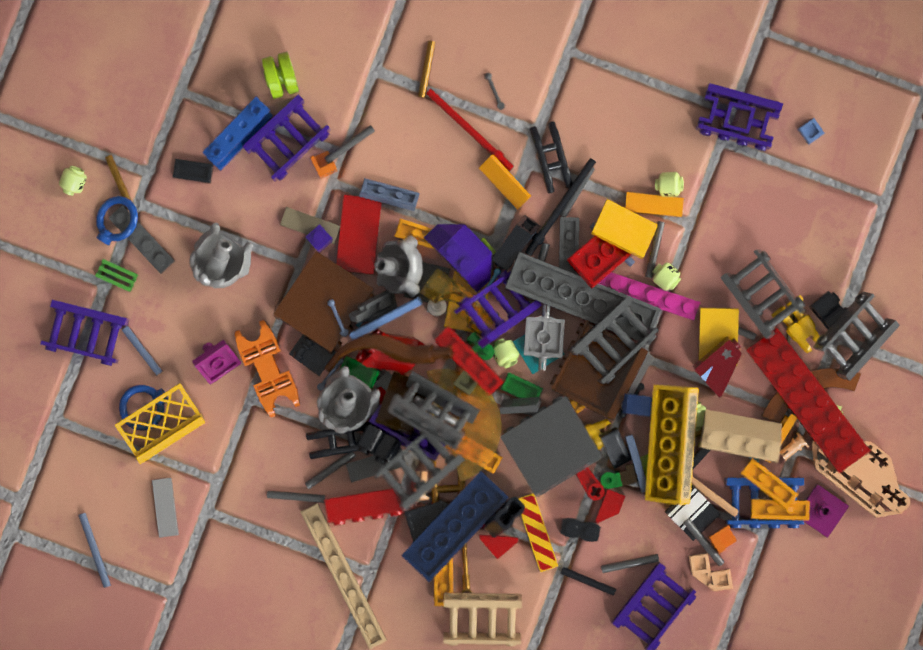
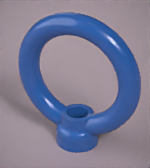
M122 196L106 200L97 212L96 225L99 234L96 238L110 245L112 241H121L129 237L135 230L138 222V212L134 203ZM122 204L130 212V222L124 231L113 234L105 228L104 216L111 206Z
M136 385L129 388L122 395L119 403L121 418L124 419L128 416L127 403L134 394L140 392L147 393L154 400L165 391L162 388L156 390L147 385ZM157 402V411L164 413V404L167 402ZM155 414L151 424L158 425L163 415ZM125 423L130 428L134 429L135 423ZM137 424L136 430L145 431L148 430V426Z

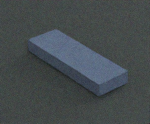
M364 178L359 197L415 211L420 193Z
M629 435L625 437L639 489L640 492H646V477L634 436Z

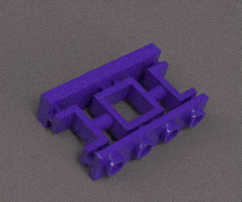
M709 83L704 100L713 102L709 119L699 117L696 130H699V134L705 136L717 135L718 139L723 141L735 140L736 144L741 146L750 144L759 151L769 150L774 137L765 135L769 118L779 119L783 103ZM717 97L737 102L730 101L727 111L716 108L719 100ZM750 106L768 110L763 121L753 118L756 108ZM732 108L750 112L745 129L728 124ZM714 116L724 118L722 129L729 130V132L704 124L711 125ZM751 126L761 128L759 139L766 140V142L741 134L748 135Z

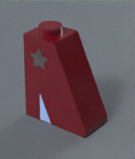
M728 336L693 365L694 370L719 398L723 395L742 355L739 350L741 345L734 338L730 340Z

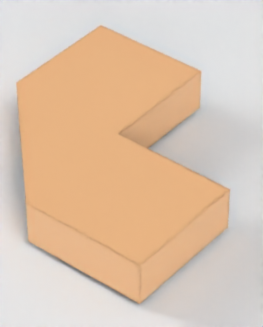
M708 553L688 556L691 575L711 590L719 591L733 588L730 569L711 572Z

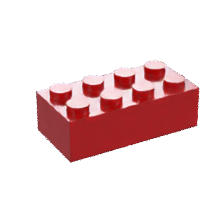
M391 488L326 499L325 506L328 523L333 522V526L346 524L345 520L352 519V523L364 521V517L371 516V519L374 520L383 518V514L390 513L391 517L402 515L403 510L399 507L402 504L401 497Z

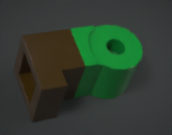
M633 464L625 465L626 471L603 473L600 478L601 485L604 488L612 489L637 483Z

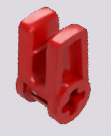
M588 467L576 474L591 500H600L604 496L603 486ZM592 487L600 488L599 497L591 495Z

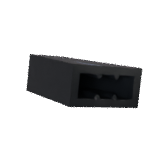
M524 215L492 258L495 265L500 269L508 270L515 262L518 253L523 251L540 225Z

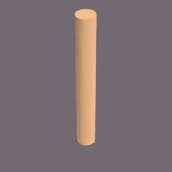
M692 477L691 485L732 516H737L739 510Z

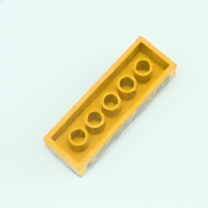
M653 385L645 501L677 505L690 504L699 388Z

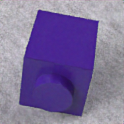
M320 224L306 236V239L319 253L334 241Z

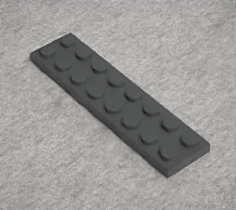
M521 252L518 253L505 288L583 320H588L593 324H596L623 297H628L633 302L629 305L631 312L649 331L654 328L661 309L601 284H597L591 289L581 276ZM620 314L615 319L617 325L629 338L639 341L643 337L625 315L622 316Z

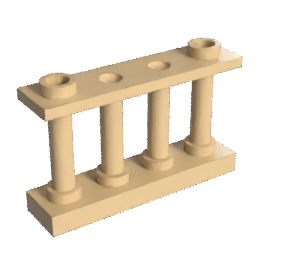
M444 593V607L450 609L449 632H444L443 643L451 646L458 644H505L507 646H516L521 644V633H515L516 609L522 608L521 594ZM459 607H467L469 609V633H457V609ZM478 608L488 609V633H476ZM498 608L508 609L507 633H496V609Z

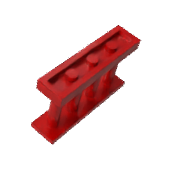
M447 327L435 339V343L439 347L452 346L453 358L451 359L462 370H465L488 396L504 382L450 327Z

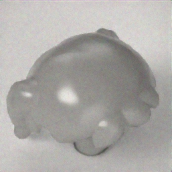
M214 223L194 244V251L191 253L189 263L194 278L201 284L213 288H226L249 273L253 244L248 242L242 247L226 236L219 234L220 226L218 223Z
M407 236L404 240L384 243L382 252L377 254V262L374 264V268L378 273L376 280L378 286H384L390 293H407L411 297H415L419 293L418 283L423 274V260L417 249L418 241L415 237Z
M344 366L327 378L326 387L317 398L319 420L328 429L335 430L337 433L342 434L346 431L355 430L371 418L379 407L380 391L378 389L371 391L361 380L349 375L348 367Z

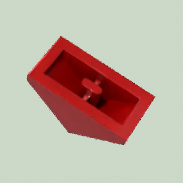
M480 534V540L497 560L512 548L519 539L518 537L510 536L493 538L491 535Z

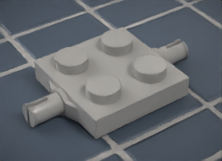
M545 304L542 305V316L526 317L524 355L539 358L538 370L542 369V363L543 370H546L547 359L562 358L565 319L550 317V306L547 305L546 312Z

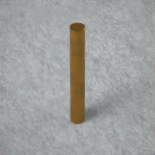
M428 41L418 93L419 98L426 97L435 47L434 41Z
M113 156L105 157L121 196L131 200Z

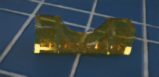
M438 268L420 292L435 304L441 301H451L458 304L466 297L471 299L475 296L465 289L463 285L454 281ZM475 301L471 306L486 326L490 328L494 323L479 301ZM464 309L467 316V327L483 338L481 335L483 333Z

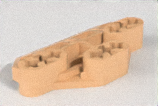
M812 440L814 469L871 515L877 518L902 514L909 507L910 499L899 489L891 458L874 443L864 441L869 446L872 454H876L875 456L878 459H884L885 465L879 466L880 462L877 459L870 461L869 459L873 458V456L867 454L843 471L850 476L847 479L837 471L833 473L835 468L829 461L825 462L823 459H820V462L818 461L817 448L819 447ZM859 482H861L860 485L869 493H871V495L868 496L859 488H857L856 490H854V488L858 485ZM887 486L886 489L890 493H894L893 495L896 498H903L901 500L903 505H897L898 501L896 499L890 498L891 495L888 493H882L883 489L881 487ZM882 499L881 502L892 511L884 512L883 507L880 505L875 507V505Z

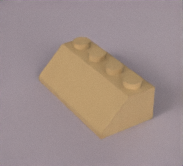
M706 409L699 448L778 462L782 424Z

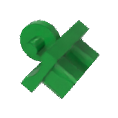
M473 332L466 339V342L473 347L472 350L481 359L490 360L494 356V348L490 344L481 348L477 343L481 338Z

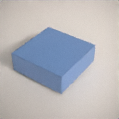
M814 118L797 129L808 145L825 134Z

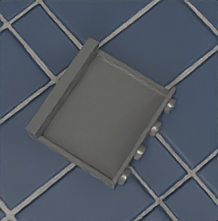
M566 396L557 397L552 401V405L547 408L546 406L539 408L536 415L531 418L529 416L519 421L520 425L515 428L513 426L503 431L504 434L500 436L534 495L540 497L604 457Z

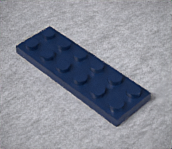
M480 471L401 556L430 582L509 497Z

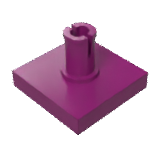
M224 339L214 346L210 342L204 344L202 347L204 353L192 360L196 369L210 385L242 364Z
M816 484L805 500L810 501L809 520H804V522L828 538L849 506Z

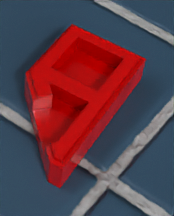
M607 489L595 522L599 523L619 514L626 496Z

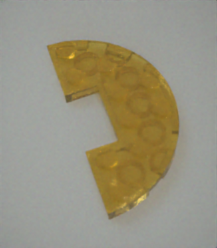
M451 369L426 371L430 382L480 410L473 424L466 421L463 426L467 439L460 442L456 451L450 448L452 455L456 457L460 454L464 459L456 467L460 482L465 481L486 467L496 452L501 435L499 408L492 394L489 395L479 384H477L470 396L455 387L453 384L462 372Z

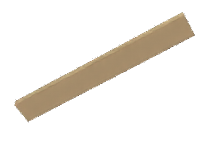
M316 503L300 511L369 649L387 641L319 504Z

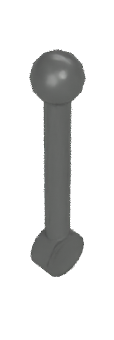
M486 73L485 79L488 80L498 103L497 108L503 110L505 105L498 96L491 79L492 74Z

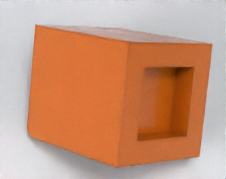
M325 151L315 157L314 155L310 156L320 179L338 171L333 161L328 164L324 159L330 154L329 151Z
M727 524L707 536L719 554L737 541L730 530V526Z

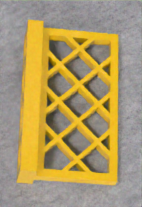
M181 383L116 423L115 426L136 456L139 464H142L203 425L205 419ZM178 389L183 394L182 402L171 400V395L174 391ZM157 402H167L165 413L154 411ZM170 403L181 405L179 416L168 414ZM183 406L191 407L195 414L189 418L181 416ZM143 411L151 413L149 423L138 421L139 414ZM153 413L165 416L163 426L151 424ZM167 416L178 418L177 426L174 428L165 427ZM126 422L135 423L133 434L124 432L121 425ZM137 424L148 426L146 436L135 434ZM150 427L162 429L161 435L158 438L148 437ZM134 437L146 439L144 447L138 451L133 445Z

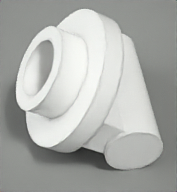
M435 297L428 302L427 312L431 315L441 316L446 314L447 305L442 298Z

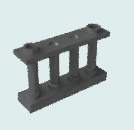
M756 249L754 253L758 258L736 275L725 273L720 278L765 339H770L776 335L773 331L774 327L796 310L799 313L806 312L804 309L805 303L799 296L795 297L769 262L771 260L769 255L764 250ZM763 264L769 273L749 289L742 290L739 286L740 280ZM774 279L780 286V289L759 305L756 304L754 306L750 300L751 296ZM786 294L792 304L770 321H766L762 316L763 311Z
M862 292L855 297V301L828 331L817 339V343L813 346L815 350L823 352L827 350L837 361L840 369L836 374L841 379L850 381L900 326L896 320L883 319L869 303L875 297L873 293ZM863 309L878 324L872 333L857 317ZM851 322L865 337V341L860 347L845 332V329ZM838 337L853 351V355L847 361L832 345Z
M623 297L569 349L573 355H583L602 375L597 380L601 384L605 382L608 384L615 377L614 373L646 342L648 344L657 337L655 334L659 331L657 328H652L649 331L631 312L629 305L633 302L628 297ZM620 314L622 316L625 315L643 335L636 344L617 325L615 319ZM606 327L608 329L611 328L630 349L622 357L602 337L603 334L601 332ZM592 341H597L616 362L609 370L588 350V345Z
M412 371L405 385L409 388L403 398L396 395L388 412L456 451L465 435L461 432V429L466 421L473 424L480 410ZM416 392L426 397L420 408L410 403ZM432 402L443 407L437 418L427 412ZM449 412L460 417L454 427L443 422Z
M422 431L419 432L421 436L387 465L383 462L375 469L377 472L374 475L375 479L382 475L401 497L402 504L399 507L403 512L464 461L460 454L456 457L451 455L440 441ZM426 437L446 460L444 468H436L418 447L417 444ZM412 450L430 471V476L432 477L427 482L425 480L422 481L402 458L408 451ZM394 463H397L416 485L417 491L412 495L407 493L387 470Z

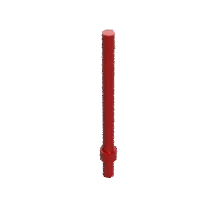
M432 89L426 93L491 155L493 154L509 172L513 169L514 165L504 157L505 154L499 149H495Z

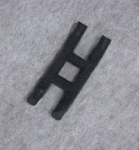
M554 121L548 123L554 142L542 146L537 127L530 128L547 193L555 192L550 171L561 168L566 188H570L572 185L570 170ZM556 150L559 161L548 164L545 153Z
M365 422L355 430L342 433L347 434L349 445L337 447L335 436L341 435V433H337L335 430L326 429L306 433L308 441L328 437L330 447L329 449L310 452V459L358 451L359 447L356 446L354 432L363 431L368 424L374 425L370 422Z

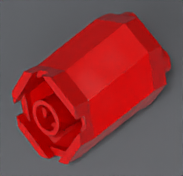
M378 328L370 334L388 336L409 346L424 345L415 337L384 333ZM360 349L355 357L357 361L366 367L397 371L401 375H404L415 366V364L396 361L375 349Z

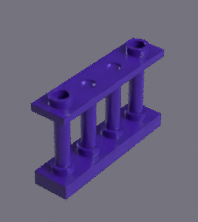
M299 94L242 146L248 154L256 152L275 173L271 176L274 181H281L288 174L286 171L318 141L323 142L330 135L328 133L330 131L328 125L322 129L303 109L305 102ZM293 113L298 114L317 134L309 142L289 122V117ZM279 126H284L303 147L295 155L275 135V130ZM265 139H270L289 160L281 168L261 148V143Z
M506 270L497 276V281L471 299L466 297L458 303L460 307L454 311L458 314L465 309L483 333L481 334L483 338L477 342L481 348L487 346L542 306L538 301L533 303L527 302L523 295L509 290L521 306L519 313L517 310L514 311L497 288L501 283L506 285L510 272L508 273ZM491 291L508 314L509 320L505 322L504 319L499 317L485 298V294ZM477 300L495 323V330L492 331L491 328L486 326L471 306L472 303Z
M56 300L51 301L50 307L55 308L56 315L49 342L41 341L40 343L45 345V350L56 352L57 349L101 359V364L112 366V363L118 364L119 360L113 359L112 355L119 329L122 328V325L128 326L129 319ZM66 312L74 313L73 317L75 318L67 347L57 345L56 342L63 316L66 315ZM85 316L91 317L93 322L86 352L75 349L81 322ZM103 321L111 322L110 326L112 328L105 355L93 354L100 325L103 324Z
M660 562L656 564L611 622L618 629L620 626L627 627L648 645L645 647V650H656L661 643L659 639L687 604L690 606L696 599L695 593L697 591L692 588L689 592L684 590L665 575L666 572L664 570L666 567ZM656 580H661L683 598L677 608L653 590L654 587L652 585ZM644 595L650 596L671 613L665 623L642 606L640 600ZM632 611H638L659 628V631L653 638L630 621L628 616Z

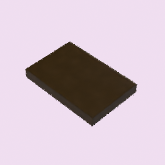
M393 372L375 423L412 435L414 426L388 412L396 395L403 398L409 389L405 386L409 377ZM416 392L413 398L410 400V403L416 405L415 403H413V400L416 396L422 398L423 400H425V397Z

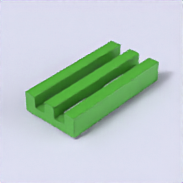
M103 259L95 276L131 292L139 275ZM105 266H111L119 271H122L130 276H133L132 280H130L126 277H123L115 272L106 269ZM102 272L130 283L129 287L101 275Z

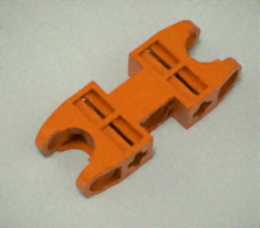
M263 319L259 321L261 326L260 337L256 341H248L240 330L235 331V338L244 365L247 367L255 364L262 382L253 385L260 403L272 418L276 416L273 408H275V400L279 396L288 397L289 400H292L295 408L300 406V400L290 371L280 373L273 355L282 351L274 333Z

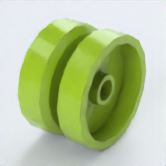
M288 51L278 54V67H276L273 57L262 58L263 73L273 99L283 97L282 84H285L289 94L299 92Z

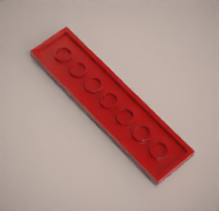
M776 328L773 330L776 335L770 339L762 338L748 348L746 352L797 417L798 421L835 470L840 474L871 452V450L780 330Z

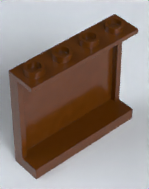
M315 251L273 313V317L279 321L282 320L329 351V354H332L333 351L337 352L343 344L341 342L343 337L340 334L341 329L335 315L327 304L328 300L332 299L335 301L334 306L344 329L348 331L349 335L353 329V326H351L353 321H350L349 314L354 310H358V306L361 303L375 296L372 294L374 288Z
M588 320L584 324L580 323L576 331L579 335L576 341H571L567 350L569 351L594 325L589 323ZM605 330L601 332L603 334L602 337L621 357L630 350L619 337ZM592 341L588 345V350L607 370L616 363L597 341ZM641 347L614 373V379L608 384L606 382L601 384L597 381L602 375L583 355H573L570 352L567 358L563 357L559 365L561 370L558 375L555 374L550 382L553 385L551 389L614 421L622 406L624 395L628 394L648 354V350Z

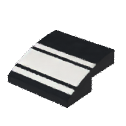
M691 485L690 504H671L664 511L692 541L696 538L683 524L686 519L689 518L702 533L720 515L693 485Z

